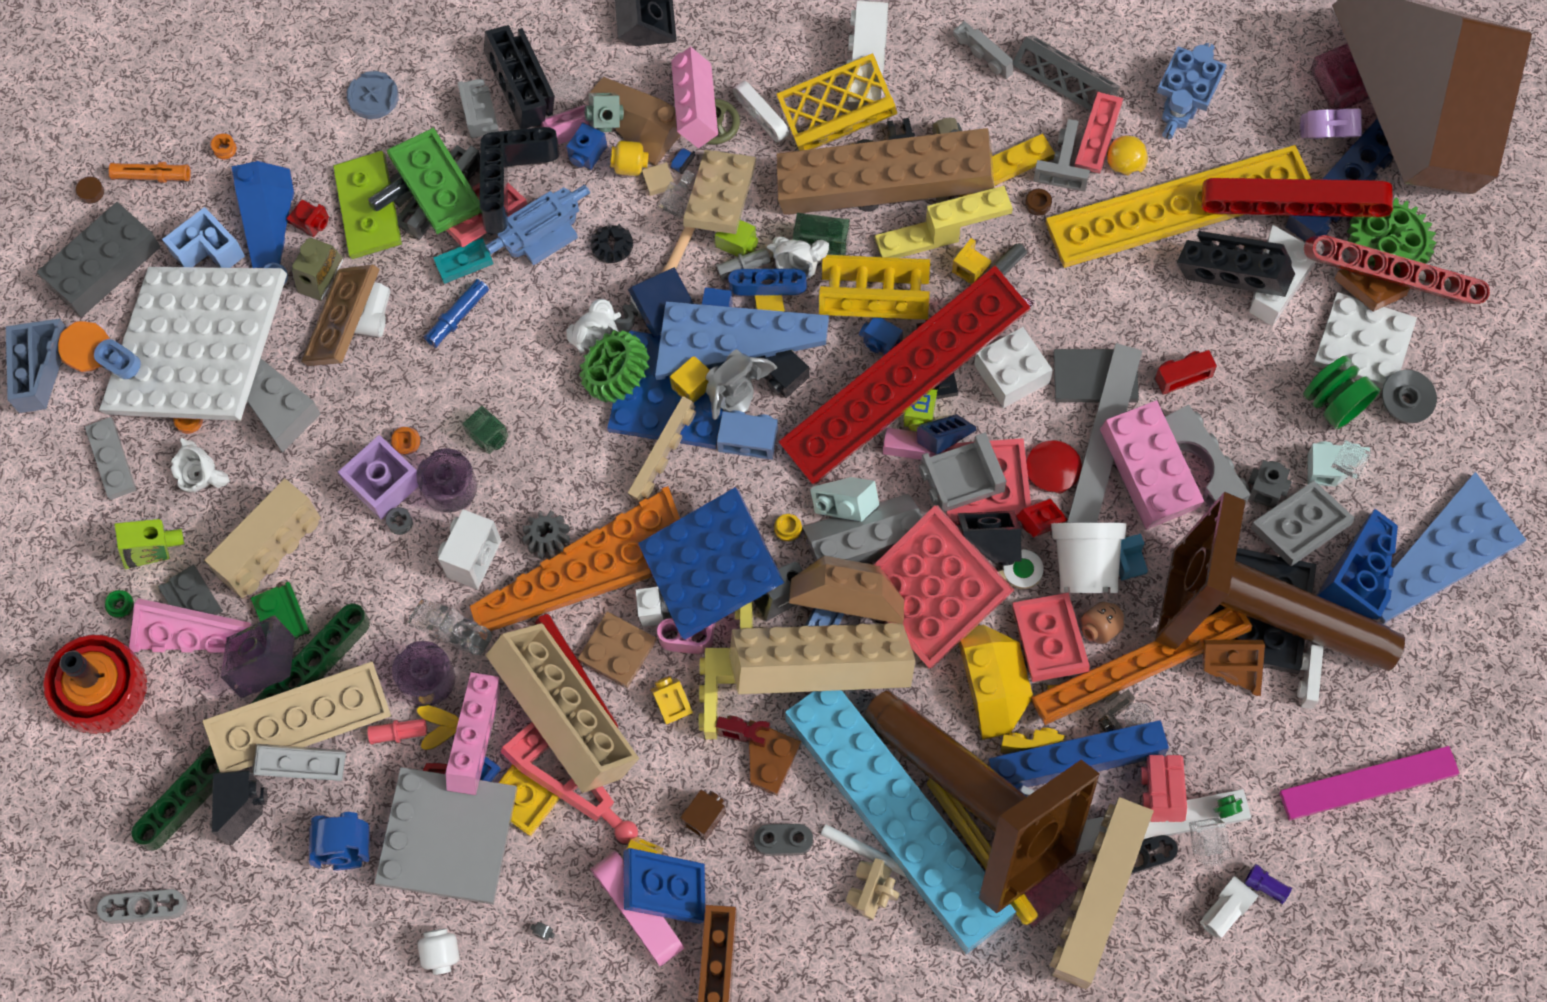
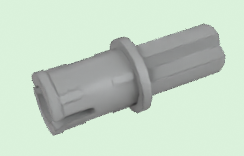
M763 248L743 256L738 254L739 257L716 264L723 281L734 270L754 269L768 264L770 256L767 249Z

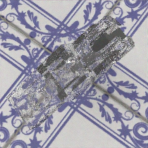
M423 598L407 620V623L413 628L430 633L437 640L474 655H481L492 639L490 630L485 626L464 618L453 608Z

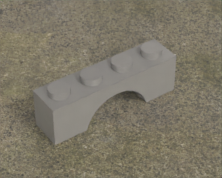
M1189 404L1165 417L1180 450L1198 456L1208 467L1210 483L1207 485L1202 497L1209 508L1224 492L1244 499L1247 503L1251 495L1247 482L1243 478L1240 479L1234 471V464L1228 456H1224L1219 449L1216 437L1212 433L1209 434L1203 426L1204 422L1201 415L1197 411H1193Z

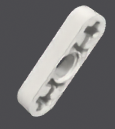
M743 81L733 88L734 96L775 142L778 143L789 135V130L784 121L748 82Z

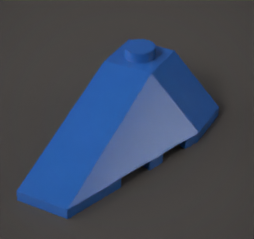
M260 161L231 166L252 268H264L269 263L281 264L286 239L287 217L290 215L291 201H293L294 197L290 169Z
M1374 509L1340 557L1316 596L1370 619L1378 620L1391 599L1392 590L1389 589L1390 578L1393 577L1394 568L1391 567L1392 555L1396 551L1398 525L1377 509Z

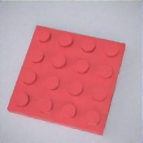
M937 505L930 509L874 564L881 567L903 597V625L911 649L928 668H933L1014 591L1010 584L981 552L963 536L961 530Z

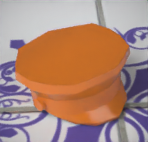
M76 321L68 326L60 335L58 353L61 361L80 372L93 371L100 368L102 365L95 360L94 352L102 341L110 339V337L96 323Z

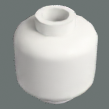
M447 928L424 932V938L418 941L422 968L426 970L432 969L433 975L451 972L450 966L456 964L460 959L456 936L453 933H448Z

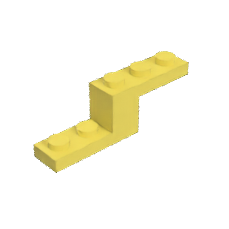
M1005 186L929 205L927 206L926 222L875 235V242L880 257L901 258L957 243L960 237V227L1012 214L1013 208Z
M753 601L735 611V620H740V629H753ZM705 648V657H700V675H705V685H699V702L704 703V713H699V731H704L706 740L717 739L718 684H736L729 657L730 648Z

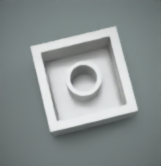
M1024 327L984 347L976 354L974 364L1003 408L1049 384L1053 371Z
M463 509L460 516L455 517L450 527L451 534L447 542L444 541L438 550V560L447 578L478 590L502 540L494 521Z

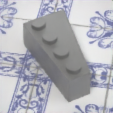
M260 358L247 403L283 453L321 414L312 399Z

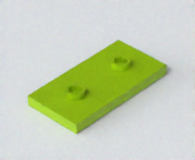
M378 151L333 165L348 253L351 259L402 245L394 201L379 211H374L368 201L371 196L391 184L385 153Z

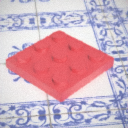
M1024 438L990 441L1006 479L1005 492L946 511V515L955 525H960L958 513L1015 511L1017 515L1022 509L1031 506ZM974 442L955 443L954 445H952V446H950L949 448L945 449V450L942 451L941 453H944V452H947V451H950V450H953V449H956V448H959V447H962V446H965V445H968V444H971V443H974Z

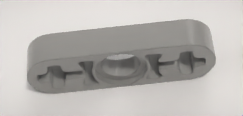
M174 889L107 895L100 900L97 906V913L102 920L110 924L174 919L180 917L186 911L187 900L183 894ZM171 897L179 901V904L173 907V911L166 906L158 907L157 901L169 903ZM141 899H148L150 902L149 910L143 915H138L135 912L136 903ZM112 902H114L118 907H127L129 915L126 916L127 912L124 910H116L111 917V914L106 912V908H111Z

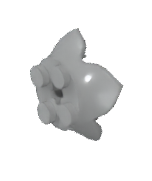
M738 349L731 352L719 368L717 366L712 368L706 375V379L709 381L706 393L711 401L712 418L714 420L717 419L720 414V408L727 412L733 410L747 412L754 392L751 379L759 381L760 378L767 376L775 370L777 366L768 359L753 358L741 353Z

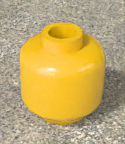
M619 141L616 147L612 146L610 167L614 168L616 174L639 176L642 168H647L648 152H643V145L640 142Z

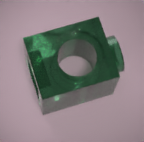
M480 406L462 423L466 435L488 454L494 450L501 449L507 441L508 433L505 425L483 406Z

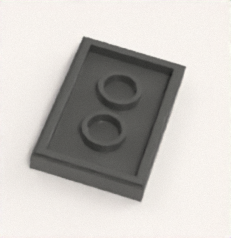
M1054 349L1055 402L1099 403L1114 349ZM1138 370L1129 403H1138L1139 401Z

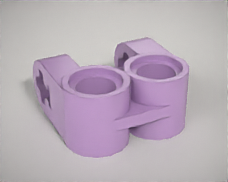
M1362 109L1308 111V113L1302 114L1300 118L1301 138L1362 136Z

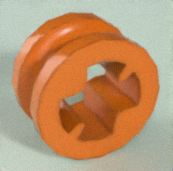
M221 133L211 140V149L217 158L229 159L236 153L237 147L230 135ZM221 144L228 145V148H219Z

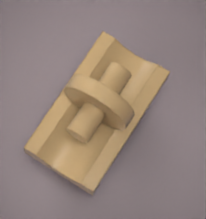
M877 858L874 859L873 863L863 861L859 863L856 877L859 880L866 881L863 891L851 888L846 898V902L850 906L857 909L864 917L874 920L878 907L886 908L888 900L897 901L900 895L897 891L893 890L896 880L890 877L892 869L887 867L883 860Z

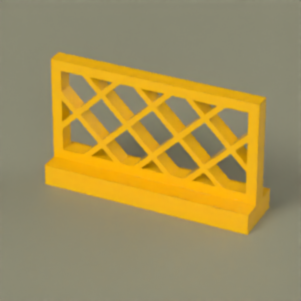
M873 53L776 94L799 151L818 148L898 114L894 100L890 95ZM871 62L874 71L870 79L857 75L861 66ZM843 74L851 77L846 90L833 85L837 76ZM876 76L878 78L879 83L874 81ZM855 79L868 84L863 96L850 92ZM821 85L826 87L821 100L809 95L813 86ZM872 86L882 89L885 95L884 98L877 101L867 98ZM830 90L843 94L839 106L825 102ZM792 95L802 97L797 110L788 107L784 99ZM847 96L860 100L857 109L849 111L843 108ZM806 100L819 104L814 116L801 112ZM823 106L836 110L833 119L824 121L818 118ZM790 113L795 114L793 120L791 118ZM799 116L812 121L809 129L800 133L797 132L795 127Z

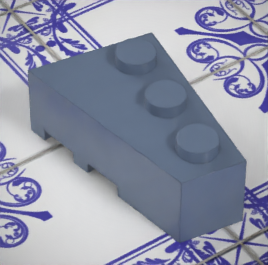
M60 318L6 326L7 400L18 413L47 408L61 364L58 342L61 333L67 328Z

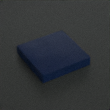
M675 267L628 289L653 338L662 332L666 302L694 304Z

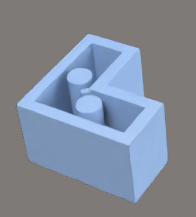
M205 207L162 239L171 255L182 267H194L205 257L209 256L219 268H231L245 257L236 239Z

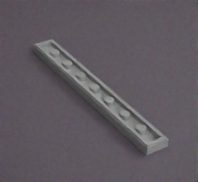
M1118 343L1114 346L1067 523H1097L1114 460L1100 428L1107 419L1127 411L1143 350Z

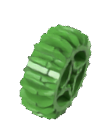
M614 330L611 334L605 333L602 340L596 338V344L593 347L589 346V353L583 355L585 362L579 365L582 369V372L579 374L582 378L581 384L588 393L605 403L608 401L615 403L617 399L624 400L626 394L633 395V389L636 386L640 387L639 381L642 378H646L644 371L649 368L647 361L650 357L647 354V348L640 342L638 337L624 330L621 332Z

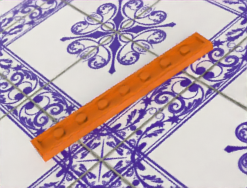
M1225 608L1208 616L1176 650L1153 641L1089 672L1031 697V702L1044 725H1047L1203 653L1204 640H1232L1251 631L1252 624L1246 615Z

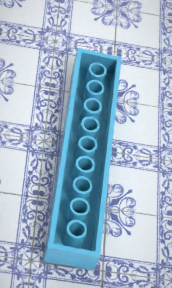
M842 690L813 691L785 712L787 724L886 852L898 864L907 879L966 955L1014 918L1016 911L1011 904L996 914L979 899L985 871Z

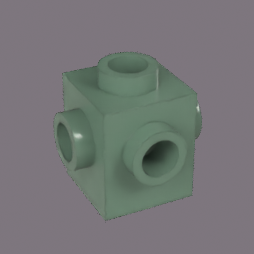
M589 93V105H585L584 111L585 120L589 121V125L601 132H612V128H620V121L623 120L624 111L623 105H619V95L616 93Z

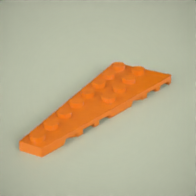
M669 486L662 488L661 492L648 500L645 498L639 502L638 506L625 514H619L615 517V520L604 527L596 528L565 547L563 552L550 560H544L540 563V566L529 573L521 574L516 578L517 580L501 590L497 589L472 604L470 609L476 627L483 631L482 634L653 577L638 543L680 519Z

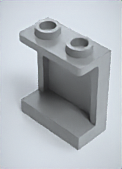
M986 432L976 435L974 443L932 457L928 453L922 454V462L919 465L921 477L924 481L928 480L930 484L929 495L933 505L938 504L943 512L1005 492L1006 479Z

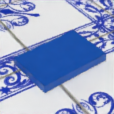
M632 848L623 851L624 910L697 924L704 922L706 907L704 863Z

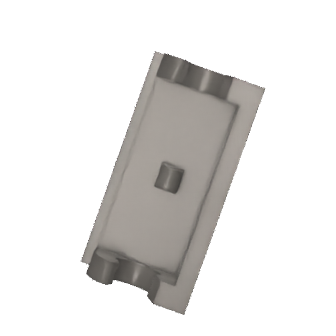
M476 79L467 82H457L471 139L481 137L490 132H498L499 129L489 88L484 86V80Z

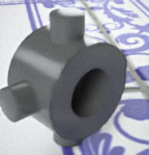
M541 922L531 925L530 929L533 930L532 934L546 941L549 938H554L555 933L551 927Z

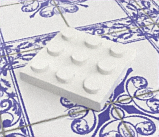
M1337 292L1313 365L1324 368L1338 358L1347 355L1352 361L1350 367L1357 365L1360 369L1355 379L1358 380L1367 376L1376 386L1383 388L1385 381L1402 368L1417 317L1386 307L1373 312L1357 298Z

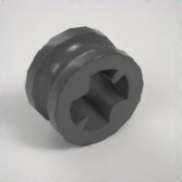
M397 507L388 512L386 524L392 533L403 535L412 528L413 519L408 510ZM397 516L406 519V521L403 520L404 524L402 526L393 523L396 522L395 518Z

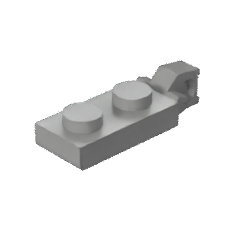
M963 21L953 30L957 41L960 44H967L971 52L978 59H985L988 62L989 68L996 75L1001 74L1008 79L1013 74V59L979 29L974 30Z

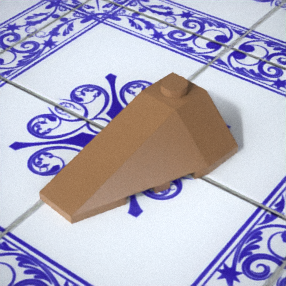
M604 76L590 92L616 93L619 95V105H623L624 116L623 120L620 121V128H615V130L625 141L640 142L643 145V152H648V162L654 166L658 164L681 136L677 132L675 107L659 98Z

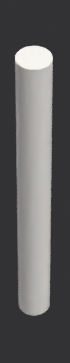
M827 824L824 826L821 833L822 836L872 861L875 858L883 860L884 864L891 868L892 871L906 877L892 857Z

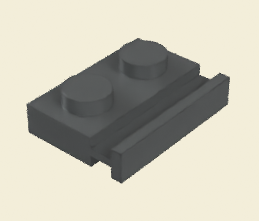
M194 564L170 578L169 582L158 586L169 605L213 615L223 612Z

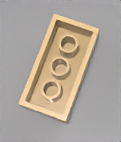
M284 478L204 561L219 580L243 599L246 595H251L257 590L259 582L267 574L273 573L278 568L279 561L286 554L295 551L300 539L306 533L309 534L316 529L321 517L310 499Z

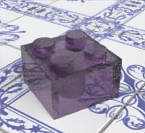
M275 615L227 637L221 678L241 699L253 693H258L272 684L284 681L290 677L295 637Z

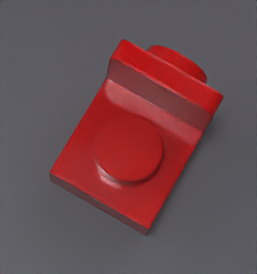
M303 199L287 217L289 224L312 237H315L319 231L325 229L329 219L323 205L318 204L316 207Z

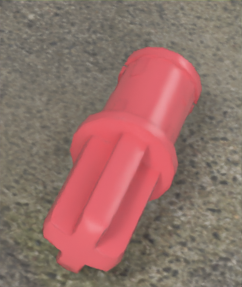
M424 719L405 722L394 720L393 723L368 726V739L371 745L387 741L400 743L401 739L420 737L427 734V724Z

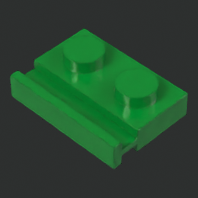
M286 582L284 586L272 588L251 598L272 650L296 640L302 635L311 633L290 582Z

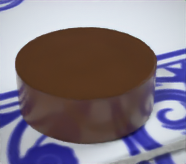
M85 177L76 185V193L84 203H96L104 195V187L96 177Z
M1038 188L1031 190L1027 194L1025 207L1029 213L1041 216L1050 211L1052 197L1048 191Z

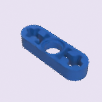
M737 269L728 276L730 291L739 296L799 295L807 289L806 274L800 269ZM768 279L774 281L772 284L764 285L761 283L762 281Z

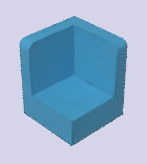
M1141 534L1126 537L1121 541L1119 565L1121 581L1148 573V568L1142 554L1145 543Z

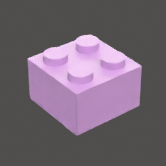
M380 435L338 471L343 483L381 520L387 516L390 510L397 507L422 484L417 470Z

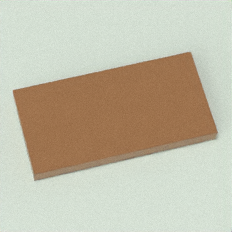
M372 264L338 270L301 362L307 366L340 364L343 362L380 269Z

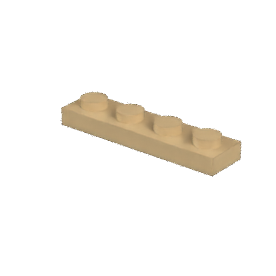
M682 396L628 491L631 498L641 502L644 497L648 498L655 486L652 483L657 473H663L669 460L666 457L671 449L675 450L682 439L680 433L685 425L689 426L695 417L696 411H694L695 405L693 401Z

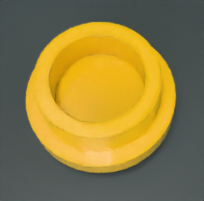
M783 514L776 519L774 532L783 541H793L802 532L801 521L793 514Z

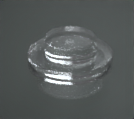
M1136 702L1128 706L1124 719L1127 726L1132 727L1153 722L1154 713L1147 704Z

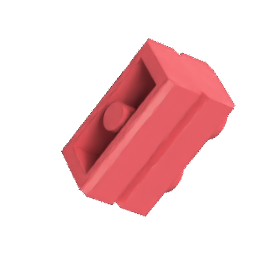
M1149 755L1146 767H1141V785H1147V792L1142 794V805L1154 810L1150 821H1186L1187 799L1183 757L1181 755H1167L1166 757L1163 755Z

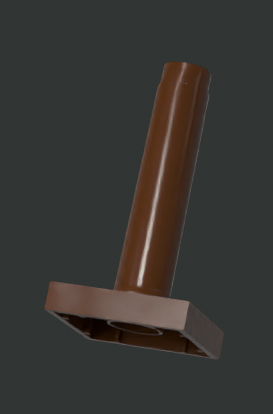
M1224 492L1173 549L1155 641L1176 650L1220 604L1385 671L1392 670L1402 656L1405 646L1404 634L1235 561L1246 503L1244 499Z
M891 691L881 692L869 704L864 714V719L875 730L877 735L995 832L979 899L996 914L1076 856L1100 775L1099 772L1082 759L1027 796L913 706L897 697Z

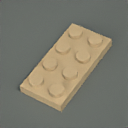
M704 150L683 218V226L736 234L755 170L756 157Z

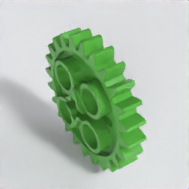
M1395 197L1393 200V212L1388 216L1352 217L1347 233L1351 235L1347 241L1427 264L1435 252L1432 249L1436 242L1432 239L1436 233L1428 231L1432 226L1431 222H1423L1426 214H1416L1417 206L1409 209L1408 201L1400 205L1398 198ZM1370 256L1367 261L1368 267L1371 265L1375 266L1373 256ZM1398 263L1393 267V273L1397 277L1401 270Z

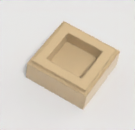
M667 162L642 170L650 196L675 189Z

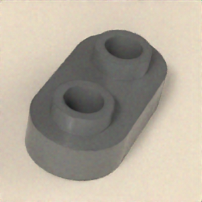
M767 824L761 826L755 832L754 845L757 851L765 856L803 855L812 848L813 834L803 824ZM801 834L804 840L796 843L793 841V836ZM766 835H772L774 841L768 844L763 841V838Z

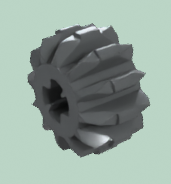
M551 510L547 516H544L543 512L539 511V518L535 519L529 516L528 521L530 525L523 526L522 530L526 535L522 539L524 544L529 545L528 550L530 553L537 552L539 558L542 559L546 552H548L550 557L553 558L555 557V549L563 552V544L570 542L569 535H567L570 528L568 524H564L563 516L555 517L554 512Z

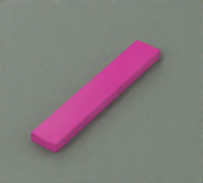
M1450 746L1284 789L1279 794L1288 820L1291 821L1456 777L1460 772Z

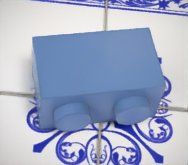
M737 410L723 411L717 438L718 452L773 460L778 433V419H773L765 414L752 416Z

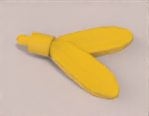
M429 705L421 706L417 709V713L424 720L440 725L425 736L421 743L422 749H434L456 733L459 721L456 715Z

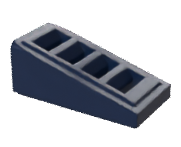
M957 414L917 427V443L937 455L975 432L976 426Z

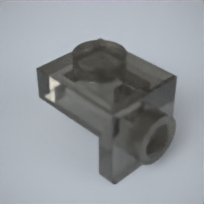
M1129 689L1122 694L1116 691L1104 701L1106 705L1100 709L1097 715L1099 718L1098 724L1104 732L1123 729L1115 717L1132 706L1135 697Z

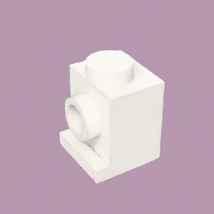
M658 587L636 590L638 617L643 627L659 625L661 621L671 618Z

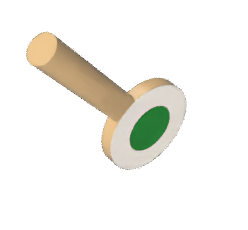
M1022 549L1021 562H1014L1012 565L1004 566L1003 570L998 572L1012 586L1019 589H1028L1039 583L1043 576L1044 567L1042 560L1036 553Z

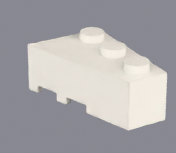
M1272 225L1267 242L1284 244L1292 260L1291 266L1295 276L1286 297L1254 292L1249 313L1271 326L1275 324L1316 262L1305 255L1304 242Z

